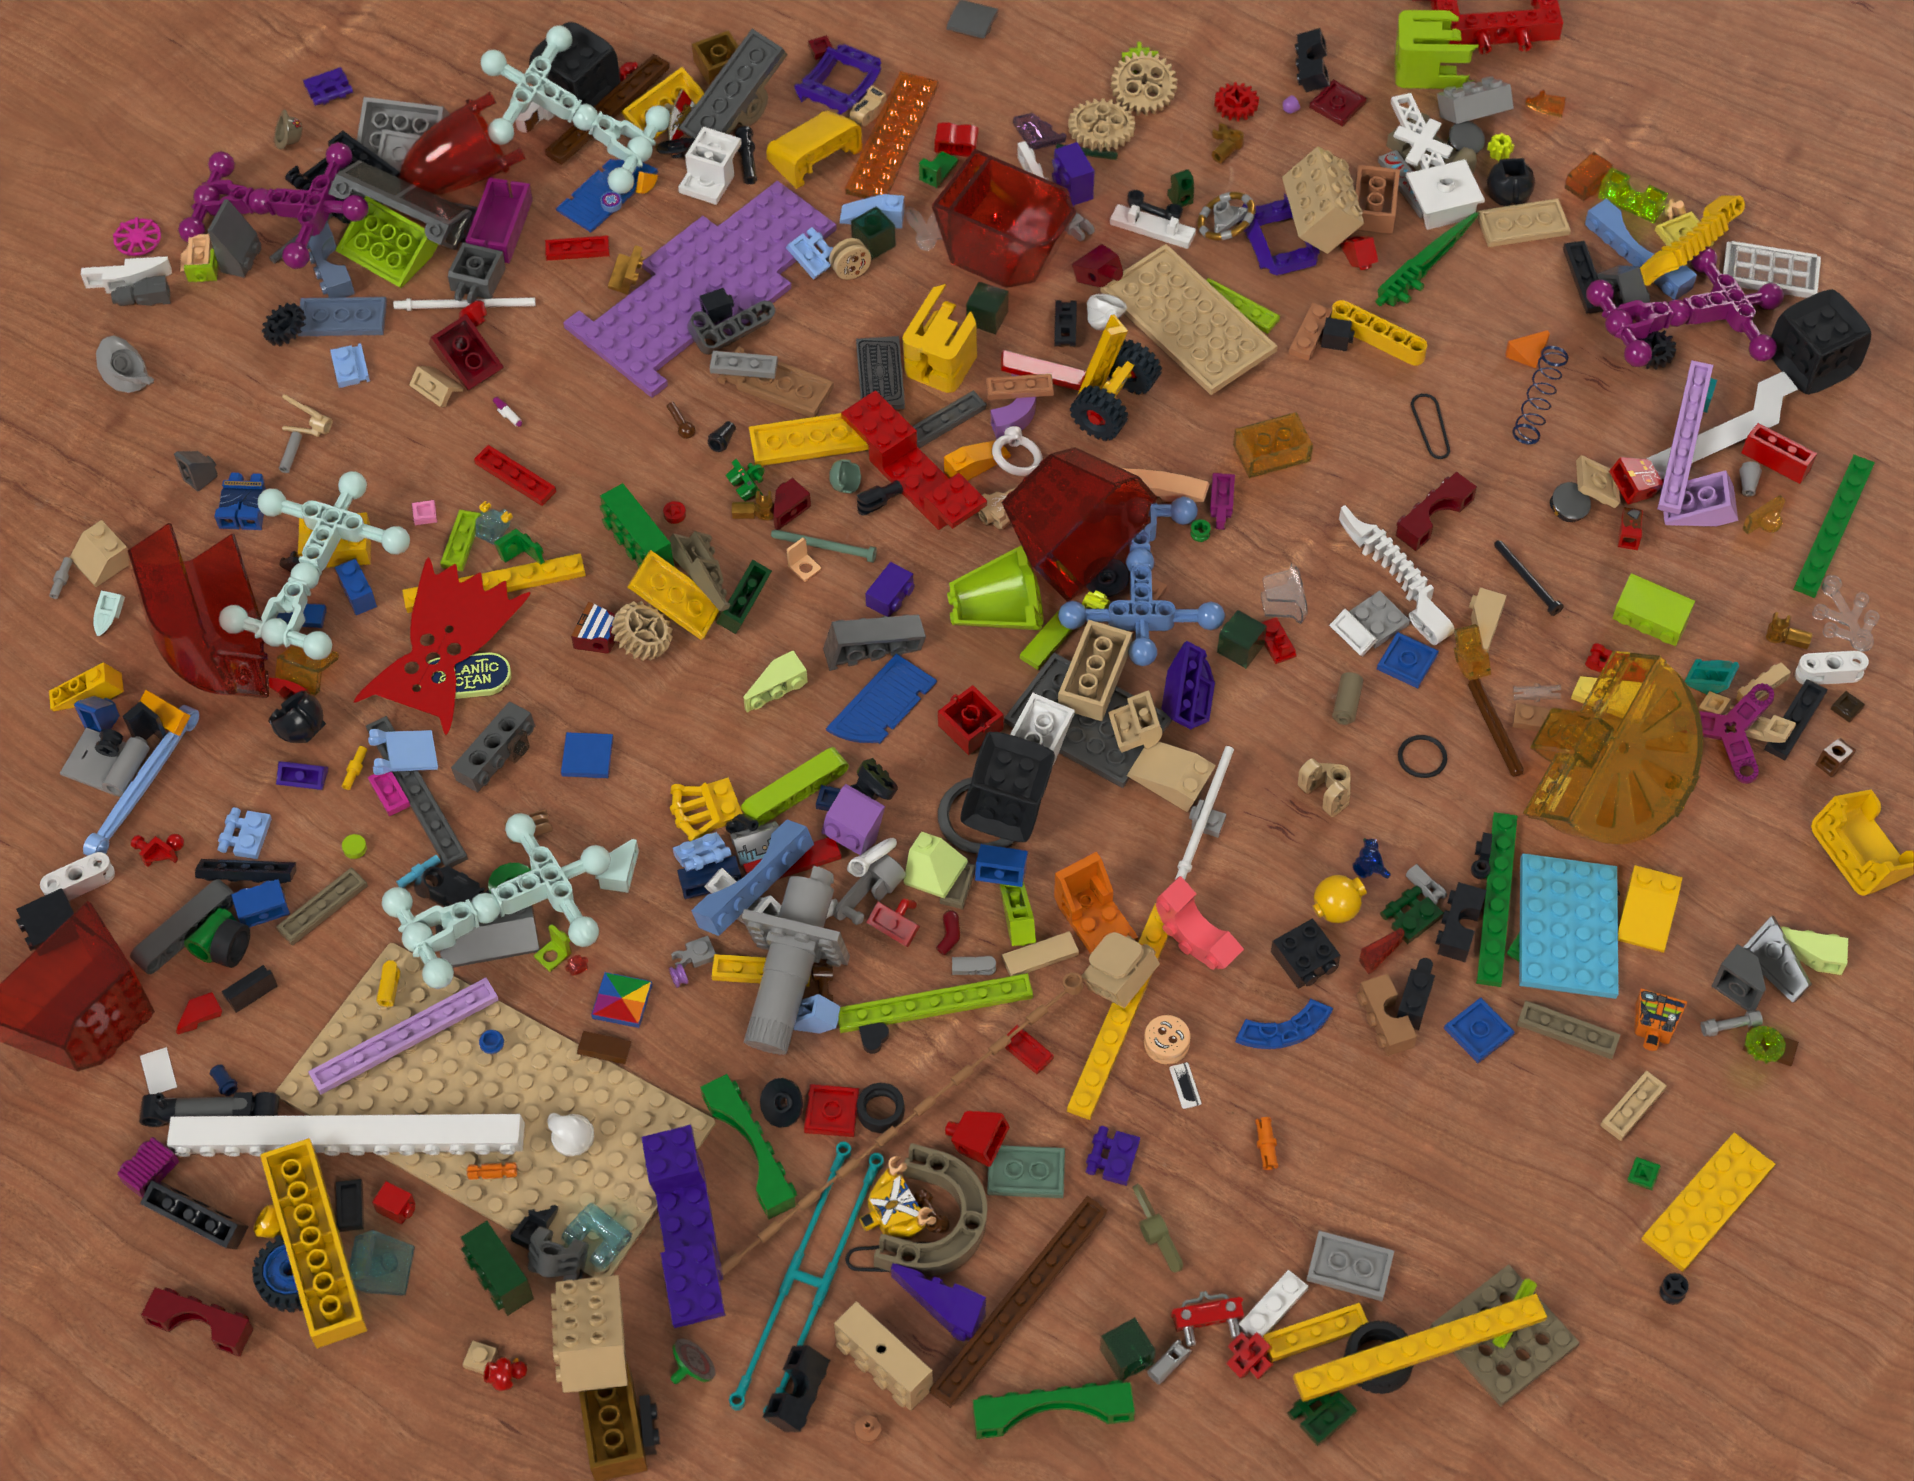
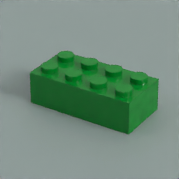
M623 483L600 495L602 504L600 505V510L604 516L602 522L608 531L612 530L616 542L626 548L630 560L637 562L638 568L651 550L674 566L670 541Z

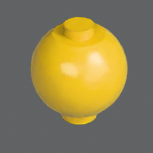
M1343 875L1329 876L1316 887L1314 892L1315 904L1312 907L1319 918L1323 916L1326 921L1331 923H1345L1358 914L1362 906L1361 897L1366 895L1367 891L1358 877L1351 880Z

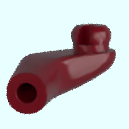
M948 910L943 914L945 934L936 947L937 951L944 956L958 943L961 935L959 916L953 910Z

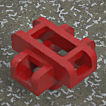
M1241 1332L1228 1345V1348L1235 1355L1226 1364L1241 1379L1250 1371L1257 1379H1260L1274 1365L1266 1356L1273 1347L1268 1344L1259 1332H1256L1251 1338ZM1243 1340L1244 1342L1237 1348L1236 1346Z

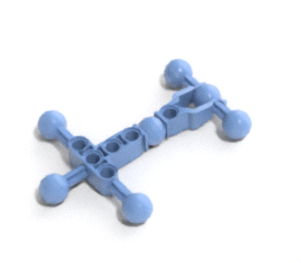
M1097 496L1086 498L1081 504L1080 513L1082 519L1087 523H1101L1105 520L1106 516L1122 517V539L1127 541L1129 545L1126 565L1130 572V600H1116L1109 605V609H1085V606L1080 602H1066L1061 606L1058 614L1061 624L1073 630L1080 628L1088 620H1092L1095 622H1108L1109 626L1122 630L1135 631V640L1131 642L1128 654L1130 660L1138 666L1150 665L1157 657L1158 651L1155 643L1149 639V631L1170 630L1174 626V622H1198L1202 628L1210 631L1222 626L1225 620V612L1218 603L1210 601L1203 603L1198 609H1176L1175 605L1170 601L1152 600L1151 571L1155 561L1150 552V542L1156 539L1157 517H1171L1178 524H1189L1197 516L1198 509L1196 503L1184 496L1176 498L1172 504H1157L1155 500L1150 502L1141 496L1133 497L1128 502L1122 500L1120 504H1106L1102 498ZM1150 519V524H1146L1145 530L1142 528L1135 529L1134 524H1143Z

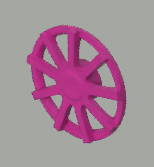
M138 217L125 223H120L118 229L113 233V242L117 250L129 256H140L151 252L157 247L161 239L160 228L152 219H139ZM139 223H145V225L141 229H139ZM135 224V229L132 230L128 226ZM149 226L155 228L153 230L145 231ZM123 229H125V230L128 231L129 233H120V232H121ZM151 234H157V240L146 236ZM118 238H127L118 243ZM146 241L153 243L152 247L147 250L145 249L144 244ZM130 242L127 252L121 249L122 246ZM134 246L141 247L142 252L132 253Z

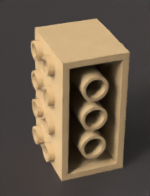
M1317 146L1288 171L1282 179L1299 238L1328 254L1361 227L1364 221L1362 210L1357 200L1358 196L1353 187V179L1350 177L1348 163L1344 159L1335 157L1329 150L1325 151Z
M619 1276L556 1282V1293H551L552 1309H557L552 1311L553 1327L555 1326V1328H552L553 1343L555 1344L553 1346L554 1362L560 1364V1366H556L557 1382H562L563 1393L627 1386Z

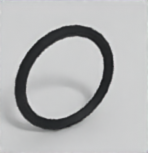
M1412 736L1406 739L1398 750V761L1401 767L1415 777H1434L1447 764L1448 758L1445 747L1437 739L1430 736ZM1415 740L1430 741L1441 750L1442 763L1433 772H1415L1403 760L1404 748Z

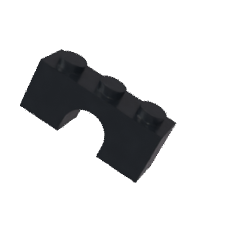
M1321 28L1297 34L1295 50L1298 58H1296V65L1299 73H1297L1298 84L1303 85L1306 93L1328 87L1329 73L1322 58L1327 56V44Z
M1458 882L1456 891H1450L1447 904H1451L1450 911H1444L1441 924L1445 925L1444 931L1439 930L1435 944L1440 945L1438 955L1466 963L1475 931L1463 927L1459 921L1469 919L1478 922L1487 890Z
M808 1345L792 1346L782 1370L792 1377L793 1391L791 1394L772 1393L763 1418L784 1432H801L807 1422L810 1408L817 1398L820 1384L826 1376L830 1360Z

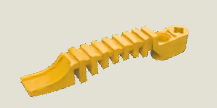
M1722 195L1707 205L1703 211V218L1700 219L1702 222L1697 223L1698 227L1695 226L1692 228L1693 231L1687 232V236H1681L1679 238L1680 241L1671 242L1672 246H1663L1661 248L1662 251L1655 253L1640 267L1644 284L1650 285L1660 276L1678 270L1680 266H1685L1687 261L1693 259V256L1700 254L1699 251H1704L1706 249L1705 246H1710L1711 242H1715L1718 239L1717 237L1724 235L1723 232L1729 230L1728 223L1743 212L1745 208L1743 197Z

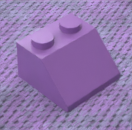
M845 784L826 814L821 833L861 856L876 842L885 806Z

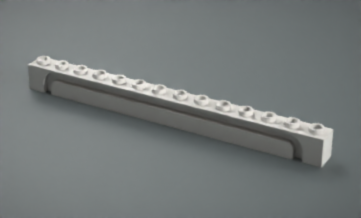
M521 1114L171 1117L167 1146L176 1156L188 1157L190 1154L212 1157L220 1153L233 1157L239 1156L240 1153L260 1156L262 1153L310 1138L316 1153H324L329 1156H337L340 1153L361 1156L365 1152H374L377 1155L383 1156L389 1155L390 1152H399L402 1155H413L415 1152H424L428 1155H438L440 1152H450L454 1155H463L465 1152H475L480 1155L500 1152L511 1155L515 1151H523L525 1122Z

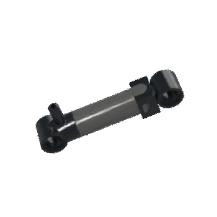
M235 1092L234 1097L166 1098L162 1093L147 1094L142 1097L139 1123L147 1127H160L164 1123H170L171 1117L278 1116L280 1097L271 1092H260L255 1097L252 1092Z

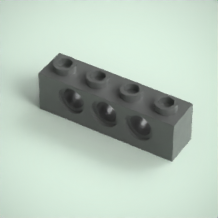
M509 701L451 767L456 781L477 793L483 786H486L494 773L503 767L507 758L519 748L520 743L533 732L535 723L531 712Z

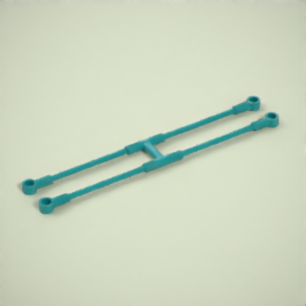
M840 1142L837 1144V1155L831 1166V1174L827 1182L837 1175L836 1171L843 1166L845 1159L850 1157L851 1146L849 1143ZM841 1148L848 1149L846 1153H841L839 1150ZM873 1153L869 1157V1168L863 1180L862 1190L833 1259L829 1262L823 1278L800 1271L799 1267L805 1256V1248L833 1183L823 1190L799 1249L795 1251L778 1291L779 1296L745 1375L742 1376L736 1392L732 1393L729 1397L732 1409L741 1410L745 1406L744 1397L752 1381V1373L783 1300L788 1295L794 1280L818 1288L812 1302L813 1307L796 1346L804 1345L817 1311L822 1307L838 1268L837 1263L867 1191L872 1186L878 1170H881L884 1166V1158L880 1153ZM875 1159H879L881 1161L879 1164L872 1163V1161ZM785 1372L780 1386L776 1388L775 1393H786L785 1388L790 1378L787 1372ZM735 1398L742 1399L739 1404H734L733 1400Z

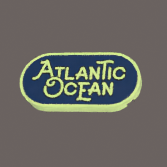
M496 653L472 654L465 660L457 663L454 666L456 674L455 699L489 696L502 691L503 687L506 684L508 685L511 680V669L508 661ZM440 658L432 659L427 663L431 665L437 664ZM437 671L433 673L431 679L434 683L439 684L445 681L446 674L442 671Z

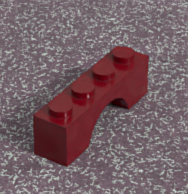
M1457 471L1451 477L1447 476L1436 490L1432 489L1428 493L1424 501L1416 503L1407 516L1403 515L1396 524V537L1417 551L1431 539L1433 524L1429 517L1441 510H1453L1460 513L1474 500L1477 486Z
M155 1287L141 1313L147 1325L167 1332H171L175 1327L187 1321L204 1322L211 1327V1340L216 1349L238 1357L241 1356L254 1330L249 1318L240 1312H235L234 1314L225 1312L226 1310L217 1304H211V1306L202 1304V1301L194 1296L185 1298L179 1296V1293L167 1287L164 1290Z

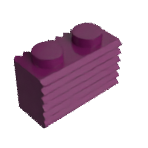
M152 1137L150 1141H145L140 1145L136 1155L131 1160H127L121 1165L117 1175L124 1185L143 1198L151 1180L161 1182L179 1163V1160L174 1152Z

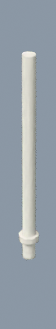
M407 298L406 301H394V309H407V311H412V309L465 308L470 305L467 299L456 301L455 299L412 300ZM535 298L475 300L483 301L485 307L536 306Z
M1225 746L1184 857L1178 863L1177 867L1179 870L1175 880L1179 876L1185 880L1187 873L1192 870L1191 863L1234 752V749L1230 746Z

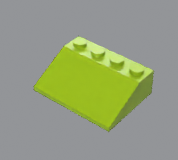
M365 196L364 199L369 206L367 216L361 221H351L335 251L402 288L430 260L439 244L426 237L425 228Z

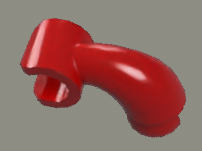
M626 62L619 68L620 81L625 80L627 74H631L638 68L637 62Z

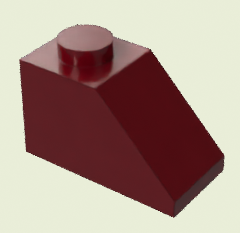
M793 477L787 482L780 484L775 492L773 516L776 530H780L811 507L810 493Z

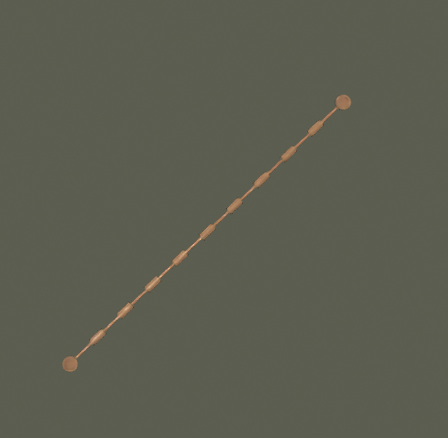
M1078 973L1065 975L1063 978L1065 990L1046 1006L1042 1004L1025 1018L1026 1022L1009 1036L1005 1034L988 1048L989 1052L972 1066L967 1065L951 1078L952 1082L932 1097L930 1095L913 1109L914 1113L895 1128L891 1126L874 1140L875 1144L857 1159L853 1157L836 1171L837 1175L819 1190L814 1189L797 1203L798 1207L778 1223L774 1221L757 1235L758 1239L739 1255L735 1253L721 1264L723 1276L742 1261L740 1258L759 1242L764 1243L781 1229V1224L799 1210L804 1211L821 1197L820 1193L838 1178H845L860 1165L859 1161L876 1147H883L898 1134L897 1130L916 1115L920 1117L936 1104L935 1100L953 1085L958 1086L973 1074V1069L991 1054L995 1056L1010 1044L1011 1038L1028 1024L1032 1026L1047 1014L1048 1008L1066 993L1071 995L1079 994L1084 986L1081 975Z

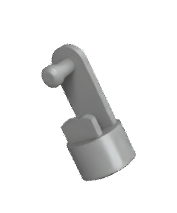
M887 854L872 863L867 873L861 876L837 904L834 910V917L838 920L848 917L855 925L861 924L864 920V914L854 910L856 905L871 888L874 898L881 901L887 893H891L906 876L904 869Z

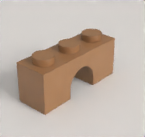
M1389 974L1361 982L1359 992H1357L1359 1004L1364 1006L1367 1011L1368 1024L1371 1028L1374 1027L1377 1033L1376 1040L1378 1046L1381 1049L1384 1048L1387 1056L1414 1048L1417 1040L1416 1032L1408 1015L1401 1018H1393L1384 1011L1386 1008L1395 1006L1398 996Z

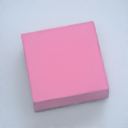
M434 500L412 503L415 525L437 522Z

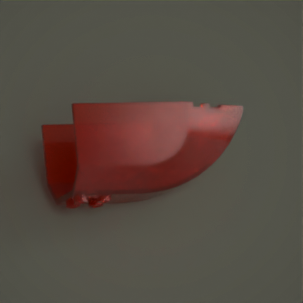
M168 523L127 550L132 577L150 634L159 653L169 667L188 684L205 692L248 698L269 697L268 671L265 670L264 663L268 660L267 653L264 652L265 642L262 637L256 639L255 633L247 630L237 634L228 633L222 629L219 623L220 612L230 605H239L248 613V617L261 620L235 534L228 535L194 559L183 562L171 523Z

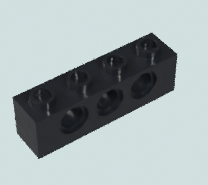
M151 1180L140 1202L141 1205L227 1249L237 1250L249 1227L164 1182Z

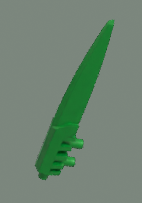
M1475 212L1431 242L1414 258L1406 261L1379 287L1377 291L1379 297L1375 300L1376 304L1382 306L1384 303H1387L1393 307L1396 305V301H1403L1408 304L1412 298L1408 295V289L1412 290L1415 288L1418 291L1424 289L1425 284L1421 282V278L1453 247L1480 213Z

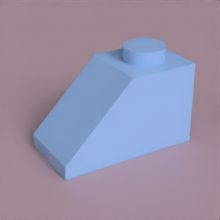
M820 994L802 999L793 1030L820 1034L835 1029L839 1020L840 1006Z

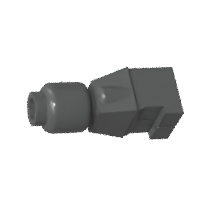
M165 275L146 277L133 284L134 288L132 286L117 287L115 291H111L113 304H118L119 306L133 305L135 301L138 305L149 306L163 303V305L171 304L170 287Z

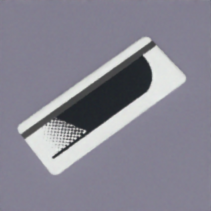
M1182 1063L1170 1066L1169 1069L1182 1108L1186 1109L1201 1105L1189 1064Z

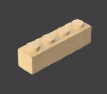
M1782 663L1773 665L1769 671L1761 673L1756 680L1752 679L1747 686H1742L1737 691L1736 700L1739 702L1757 684H1768L1774 690L1789 679L1791 671ZM1761 690L1755 696L1759 700L1768 693Z

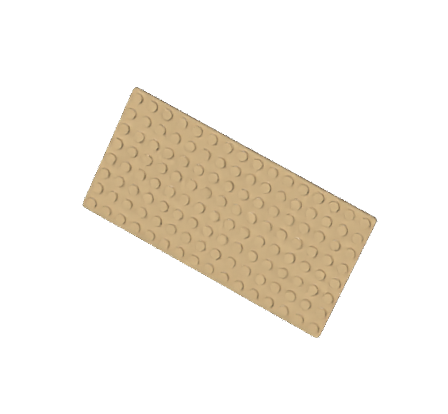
M394 943L388 944L288 1074L275 1094L280 1097V1100L308 1116L521 1114L525 1122L523 1151H515L511 1155L500 1152H490L487 1155H480L475 1152H465L463 1155H454L450 1152H440L438 1155H428L424 1152L402 1155L399 1152H390L389 1155L378 1156L511 1232H514L523 1218L528 1216V1210L535 1209L537 1212L550 1209L552 1205L558 1206V1212L549 1227V1230L553 1231L552 1242L563 1245L564 1248H568L574 1239L587 1242L589 1246L584 1274L591 1278L612 1276L658 1209L656 1195L648 1180L641 1137L691 1125L698 1151L715 1126V1120L610 1061L577 1054L579 1044L500 1001L483 1008L320 1095L308 1071L471 986L453 976L451 983L445 988H430L422 977L425 965L421 958L413 957V953ZM393 960L396 962L401 974L397 984L394 1006L384 1007L378 1005L376 1001L382 966L386 961ZM495 1030L502 1034L504 1046L498 1053L487 1054L481 1050L479 1039L485 1031ZM552 1113H557L560 1116L577 1114L586 1117L594 1129L592 1146L586 1152L577 1156H565L559 1153L551 1141L552 1131L548 1128L549 1115ZM506 1162H515L517 1164L516 1177L506 1178V1175H503V1178L482 1179V1177H479V1179L470 1180L467 1177V1166L470 1164H478V1166L488 1163H502V1165H505Z

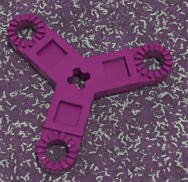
M1764 683L1753 686L1727 715L1683 708L1678 709L1672 715V726L1677 731L1700 734L1703 737L1722 740L1736 779L1744 784L1752 783L1757 779L1759 769L1745 732L1773 703L1774 691L1771 686ZM1763 690L1769 694L1767 700L1760 701L1757 700L1755 694ZM1680 716H1687L1690 718V723L1686 726H1680L1677 724V719ZM1734 724L1736 732L1726 733V725L1732 726ZM1743 766H1750L1753 769V773L1748 777H1744L1741 775L1740 769Z

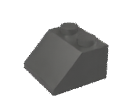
M1737 944L1722 962L1711 987L1745 1010L1756 1011L1766 991L1759 958L1751 950Z

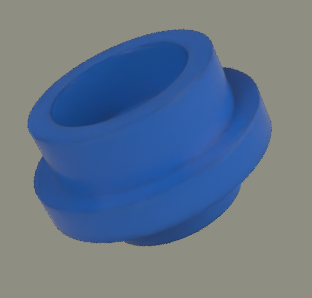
M495 1030L485 1031L479 1039L480 1048L487 1054L498 1053L504 1046L502 1034Z

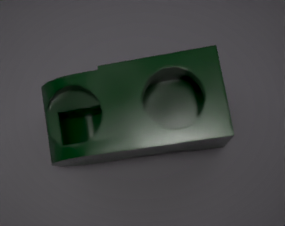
M1185 169L1172 174L1170 177L1171 188L1167 190V196L1172 204H1178L1181 207L1193 204L1194 179L1190 170ZM1183 196L1187 198L1184 201H1180Z

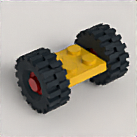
M1124 339L1108 375L1111 380L1107 381L1101 390L1099 386L1093 388L1092 385L1083 388L1071 404L1070 411L1072 413L1070 415L1072 418H1075L1074 423L1076 425L1079 424L1082 431L1086 430L1087 435H1094L1096 439L1102 438L1103 441L1113 440L1128 420V412H1125V405H1121L1122 401L1120 399H1115L1121 389L1125 388L1130 393L1135 391L1138 395L1141 392L1145 394L1161 375L1162 367L1159 365V359L1154 358L1156 355L1148 351V347L1145 346L1143 348L1139 342L1134 344L1133 340L1129 339L1127 342Z

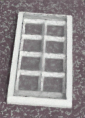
M1732 241L1726 244L1723 274L1732 276L1741 288L1759 290L1764 284L1775 283L1782 288L1785 295L1808 298L1818 292L1821 257L1816 254Z

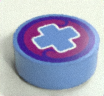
M616 192L603 194L601 197L602 209L606 212L618 211L622 207L621 196Z

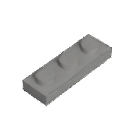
M713 351L710 373L775 379L778 357Z

